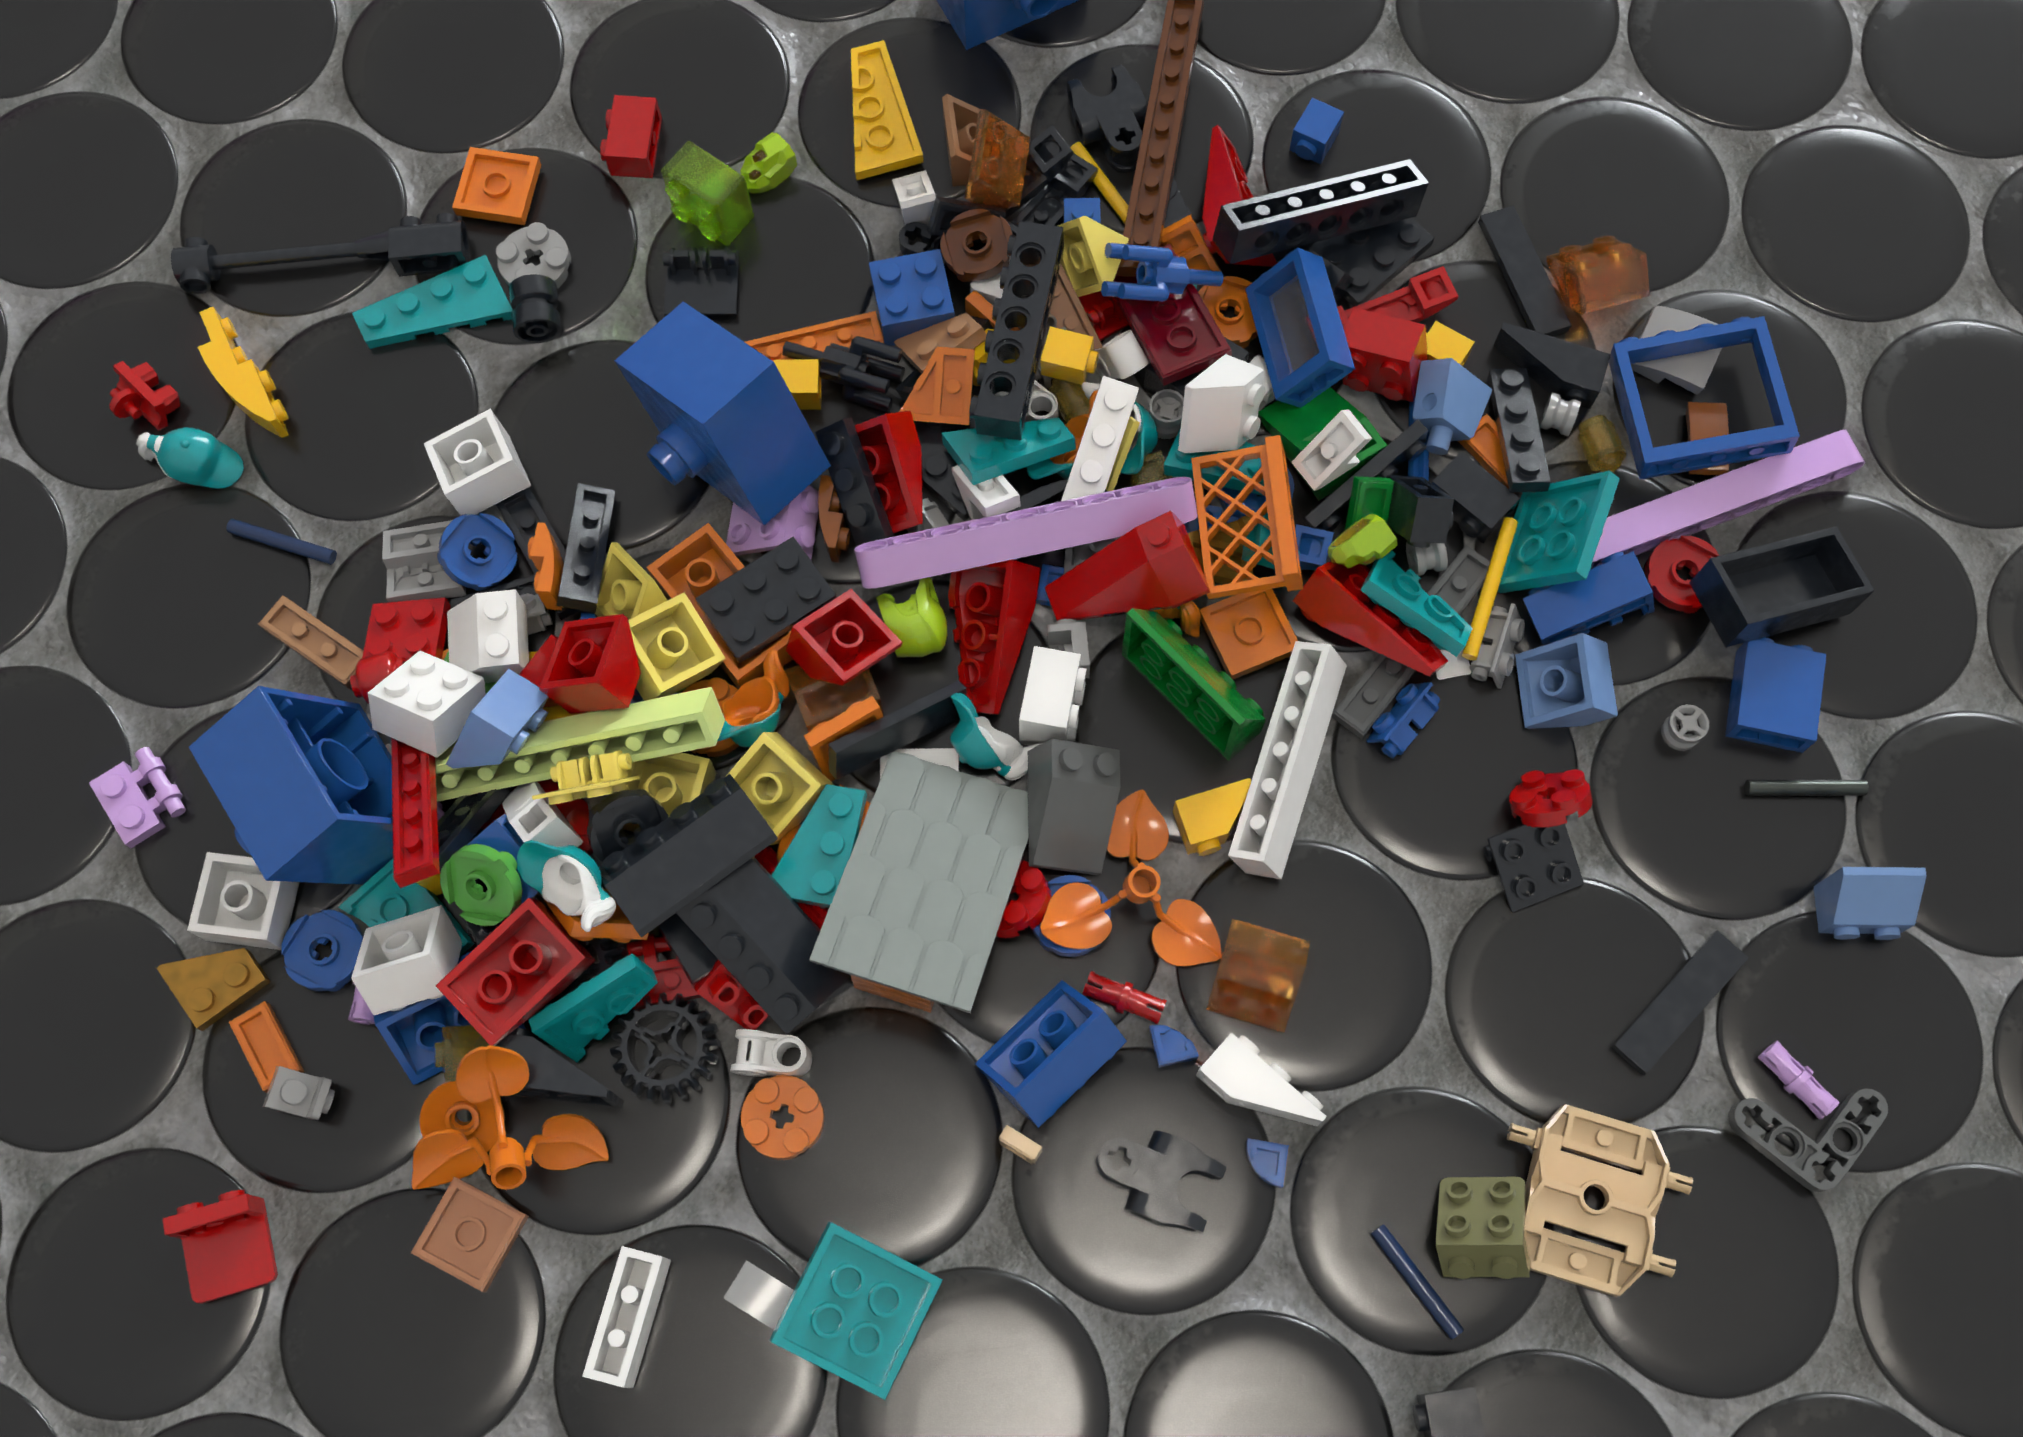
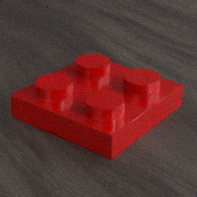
M446 597L373 604L362 658L391 651L399 658L405 657L406 660H409L418 651H423L442 660L448 627L447 611L451 609V605Z

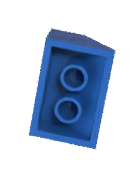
M469 953L460 956V957H459V960H458V964H459ZM444 995L437 999H426L407 1005L399 1011H387L374 1015L375 1026L413 1085L459 1063L471 1050L481 1046H489L486 1040ZM524 1023L521 1024V1025L518 1027V1028L526 1029Z
M1061 980L995 1043L975 1065L1018 1111L1039 1128L1102 1065L1110 1060L1127 1041L1103 1009Z

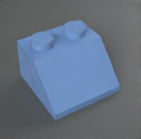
M1581 633L1515 655L1525 728L1586 726L1618 716L1606 642Z
M508 669L470 712L446 765L451 768L498 765L503 762L511 751L517 755L530 736L527 731L530 729L536 732L545 720L548 712L543 707L548 696L539 690L540 687Z
M1840 868L1813 886L1818 932L1834 933V938L1840 940L1855 939L1860 937V934H1874L1877 940L1900 938V933L1915 926L1927 876L1926 868Z

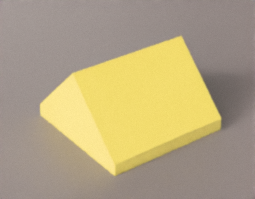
M1087 216L1057 225L1063 227L1064 252L1061 264L1077 296L1081 297L1101 291L1104 281L1113 282L1121 259L1106 258L1105 246L1107 243L1127 244L1129 238Z
M611 542L603 567L595 614L598 617L624 614L630 620L667 601L655 580L619 543Z

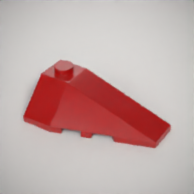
M1329 561L1316 569L1303 586V589L1293 599V602L1301 608L1302 614L1310 621L1316 622L1323 628L1429 677L1443 668L1448 662L1430 638L1417 629L1403 624L1398 616L1384 606L1374 604L1365 593L1360 591L1370 572V569L1365 565L1357 564L1346 568L1343 565Z

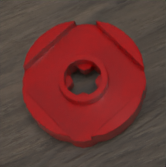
M1680 536L1679 539H1667L1661 542L1653 550L1645 565V576L1653 591V596L1661 604L1671 609L1685 613L1697 612L1702 608V605L1689 583L1691 580H1682L1676 573V569L1681 570L1686 566L1691 569L1689 575L1694 577L1710 558L1719 556L1716 549L1708 542L1694 536Z
M1578 769L1548 774L1539 770L1526 772L1521 776L1522 783L1517 785L1509 795L1513 817L1520 816L1522 824L1530 827L1543 828L1566 824V816L1577 811L1578 817H1581L1589 811L1593 803L1590 785L1585 780L1584 772Z
M1021 860L1011 893L1016 892L1019 898L1017 901L1011 900L1006 905L996 937L1013 938L1020 936L1017 931L1024 930L1028 926L1033 929L1043 921L1047 906L1052 898L1051 890L1048 887L1046 878L1038 867H1030L1027 861Z

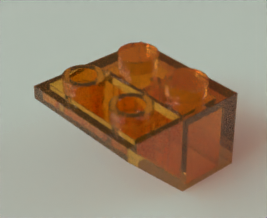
M986 109L979 110L964 198L973 203L997 206L1004 209L1020 206L1024 186L1030 137Z
M1614 236L1597 237L1593 239L1592 244L1585 246H1564L1559 249V253L1546 256L1547 265L1565 306L1581 315L1650 296L1647 253L1632 247L1631 244L1615 239Z
M799 665L785 670L808 733L817 724L833 719L845 712L853 703L863 701L870 696L874 697L881 708L882 714L884 713L881 698L869 668L843 686L810 678Z
M1232 918L1206 1009L1285 1032L1306 968L1310 941Z

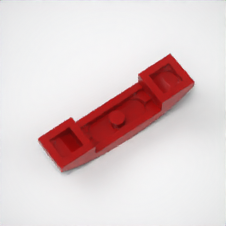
M1444 266L1410 278L1407 287L1345 311L1342 305L1337 308L1343 329L1353 308L1418 323L1458 300V294ZM1309 317V318L1307 319V322H1308V324H1309V326H1310V329H1311V331H1312V333H1313V335H1314V331H1313L1312 324H1311L1310 317Z

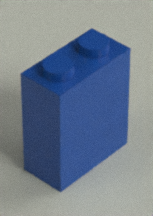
M1766 637L1743 643L1735 655L1725 737L1801 753L1806 751L1817 741L1827 654L1814 652L1811 647L1805 645L1785 646L1776 644L1772 639Z

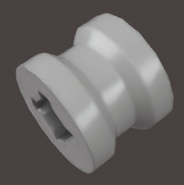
M1551 392L1539 427L1546 430L1552 427L1558 429L1560 434L1569 436L1578 415L1581 401L1575 399L1566 401L1561 399L1559 394Z
M1406 542V555L1409 567L1418 576L1424 575L1427 570L1431 569L1436 572L1447 569L1448 558L1444 543H1430L1428 548L1411 546Z
M1686 704L1679 706L1666 718L1661 727V735L1664 742L1675 750L1686 751L1692 749L1706 736L1709 730L1708 717L1702 709L1694 705Z

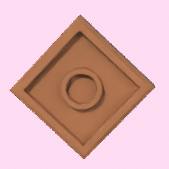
M454 1177L411 1253L486 1293L529 1216L465 1181Z

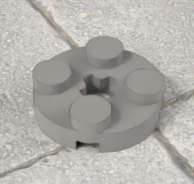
M534 222L528 227L513 232L496 248L498 269L508 286L518 277L537 274L550 277L556 282L557 288H559L568 276L567 269L569 262L571 263V255L567 244L561 235L554 230L548 229L543 223ZM534 255L540 256L541 263L535 266L533 263L526 265L530 257Z

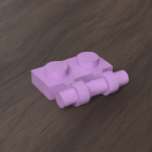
M143 747L135 753L140 765L134 772L123 761L89 782L123 843L130 848H133L166 827L159 816L163 811L168 810L173 818L182 815L186 811L181 802L183 795L177 785L170 783L164 773L166 771L164 763L160 757L153 755L149 747ZM150 782L157 791L151 799H149L143 789V786Z

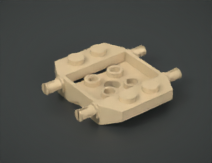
M1567 1104L1562 1105L1541 1128L1538 1127L1536 1130L1514 1123L1510 1124L1507 1140L1522 1143L1534 1149L1526 1181L1524 1234L1531 1271L1614 1297L1621 1296L1645 1271L1650 1270L1670 1278L1673 1277L1675 1269L1671 1268L1676 1267V1260L1652 1254L1655 1238V1217L1665 1188L1689 1195L1692 1186L1688 1185L1693 1184V1178L1670 1172V1164L1655 1131ZM1561 1149L1566 1150V1151H1570V1152H1573V1153H1576V1154H1579V1155H1583V1156H1586V1157H1589V1158H1592V1159H1596V1160H1599V1161H1602V1162H1606V1163H1609V1164H1612V1165H1615V1166H1619V1167H1622V1168H1625V1169H1629V1170H1632V1171H1635V1172H1638V1173H1642V1174L1639 1175V1174H1636V1173H1633V1172H1630V1171H1626V1170H1623V1169H1620V1168H1616V1167H1613V1166H1610V1165H1607V1164H1603V1163H1600V1162H1597V1161H1594V1160H1590V1159H1587V1158H1584V1157H1580V1156H1577V1155H1574V1154H1571V1153H1567V1152L1561 1151ZM1588 1186H1595L1603 1192L1605 1202L1600 1210H1594L1585 1203L1584 1191ZM1544 1222L1626 1246L1625 1253L1543 1228Z

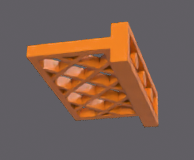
M1280 435L1265 437V445L1191 458L1204 576L1210 589V593H1207L1208 599L1286 586L1288 592L1303 589L1286 455ZM1261 458L1262 467L1252 479L1238 470L1245 461ZM1218 466L1225 470V472L1213 486L1202 478V469ZM1232 476L1247 484L1235 499L1221 491ZM1262 479L1264 480V486L1259 484ZM1204 489L1209 491L1206 495H1204ZM1254 489L1266 496V501L1257 512L1242 504ZM1216 496L1229 504L1218 519L1206 512V507ZM1236 510L1251 518L1239 533L1225 525ZM1267 512L1269 521L1263 517ZM1208 522H1209L1210 524H1212V527H1211L1209 530H1208ZM1258 523L1270 530V536L1260 547L1246 538ZM1219 530L1234 538L1222 554L1210 546V541ZM1240 544L1255 552L1244 567L1229 559ZM1271 546L1273 555L1267 552L1271 548ZM1212 556L1217 559V560L1213 563V565H1212ZM1263 557L1274 564L1276 575L1258 578L1250 572ZM1224 564L1238 573L1231 583L1215 586L1214 576Z

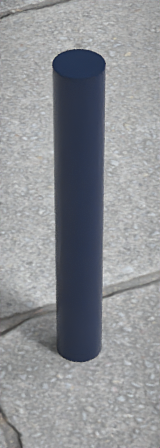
M230 519L227 524L226 530L230 534L332 565L337 557L335 550L236 519Z
M1385 1224L1374 1230L1371 1235L1448 1337L1452 1340L1461 1334L1464 1328Z

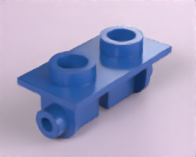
M1431 682L1411 683L1404 687L1396 696L1398 702L1390 712L1382 714L1372 726L1374 731L1366 741L1368 743L1382 742L1384 746L1381 750L1390 758L1402 755L1418 735L1408 724L1412 722L1418 729H1423L1439 710L1438 704L1441 699L1434 692L1429 691L1433 684Z

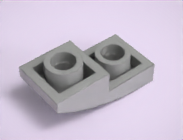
M746 1260L725 1294L724 1299L774 1330L794 1290Z

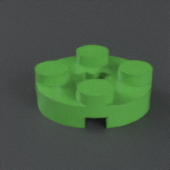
M470 844L455 852L441 869L440 884L445 899L449 904L455 901L457 906L463 910L460 916L470 923L480 926H494L510 916L521 905L522 884L516 871L517 862L506 851L498 852L496 849L486 845ZM480 879L485 883L487 887L486 892L483 891L482 885L475 883V880Z

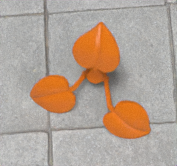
M1143 789L1130 794L1116 806L1107 851L1110 855L1116 858L1129 857V863L1134 867L1123 882V890L1101 904L1098 892L1090 885L1079 882L1064 885L1054 893L1049 901L1040 925L1041 933L1051 942L1064 948L1077 950L1093 948L1101 944L1112 931V922L1104 912L1105 910L1125 898L1135 904H1143L1150 900L1153 903L1156 916L1161 920L1153 928L1151 940L1155 952L1164 962L1173 966L1188 967L1215 962L1221 958V944L1217 930L1201 906L1190 900L1177 899L1169 905L1166 914L1162 911L1160 904L1161 896L1157 893L1161 885L1160 876L1154 868L1145 865L1143 862L1139 863L1136 858L1142 861H1150L1157 858L1166 849L1168 844V827L1163 816Z
M492 1045L487 1047L481 1046L471 1050L460 1061L456 1071V1085L461 1096L469 1102L478 1103L492 1098L498 1141L495 1142L488 1155L477 1138H471L467 1141L465 1135L458 1130L446 1129L432 1132L424 1136L414 1149L411 1184L413 1190L452 1182L454 1177L461 1179L473 1174L484 1163L487 1174L491 1175L493 1185L500 1189L509 1190L519 1187L525 1181L526 1166L532 1165V1154L534 1160L545 1169L567 1170L591 1162L608 1161V1149L601 1131L589 1119L577 1114H561L553 1116L544 1122L542 1135H533L524 1153L523 1146L517 1140L506 1137L500 1096L514 1095L525 1087L529 1081V1066L523 1056L513 1050Z

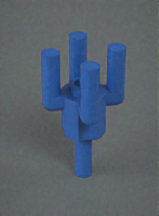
M1107 243L1105 246L1106 258L1139 261L1140 263L1136 271L1137 283L1104 281L1101 286L1103 296L1163 302L1168 299L1169 294H1183L1188 284L1221 286L1223 283V273L1221 271L1189 269L1186 258L1173 256V252L1169 248Z

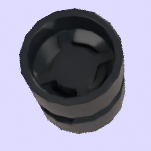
M537 274L523 275L514 279L510 283L509 294L510 305L513 309L512 326L515 337L528 343H544L557 338L561 333L560 312L556 310L559 304L556 282L550 277Z

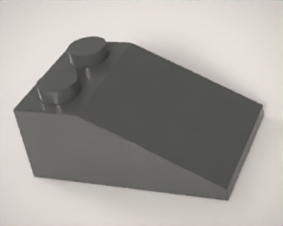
M1050 739L1027 751L1029 866L1099 875L1102 873L1121 788L1120 750Z

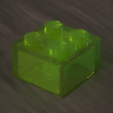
M688 140L662 168L661 173L666 186L665 191L669 196L672 206L671 211L682 222L687 223L690 221L696 225L709 240L715 241L717 239L728 247L754 218L745 177Z

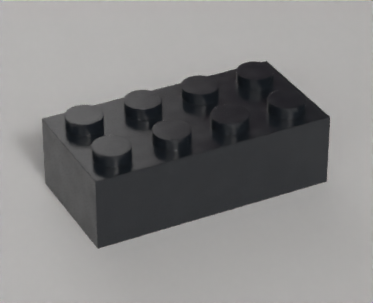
M1837 527L1710 558L1689 582L1725 648L1849 615L1875 591Z

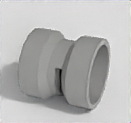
M1163 389L1156 392L1150 400L1149 413L1157 426L1158 438L1171 439L1176 437L1179 432L1184 397L1177 391Z

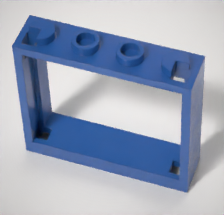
M1765 316L1757 318L1740 317L1729 323L1718 325L1705 323L1691 330L1680 332L1667 330L1658 333L1656 336L1641 339L1629 337L1613 344L1609 366L1639 480L1792 452L1800 435ZM1751 343L1775 426L1653 448L1631 364Z

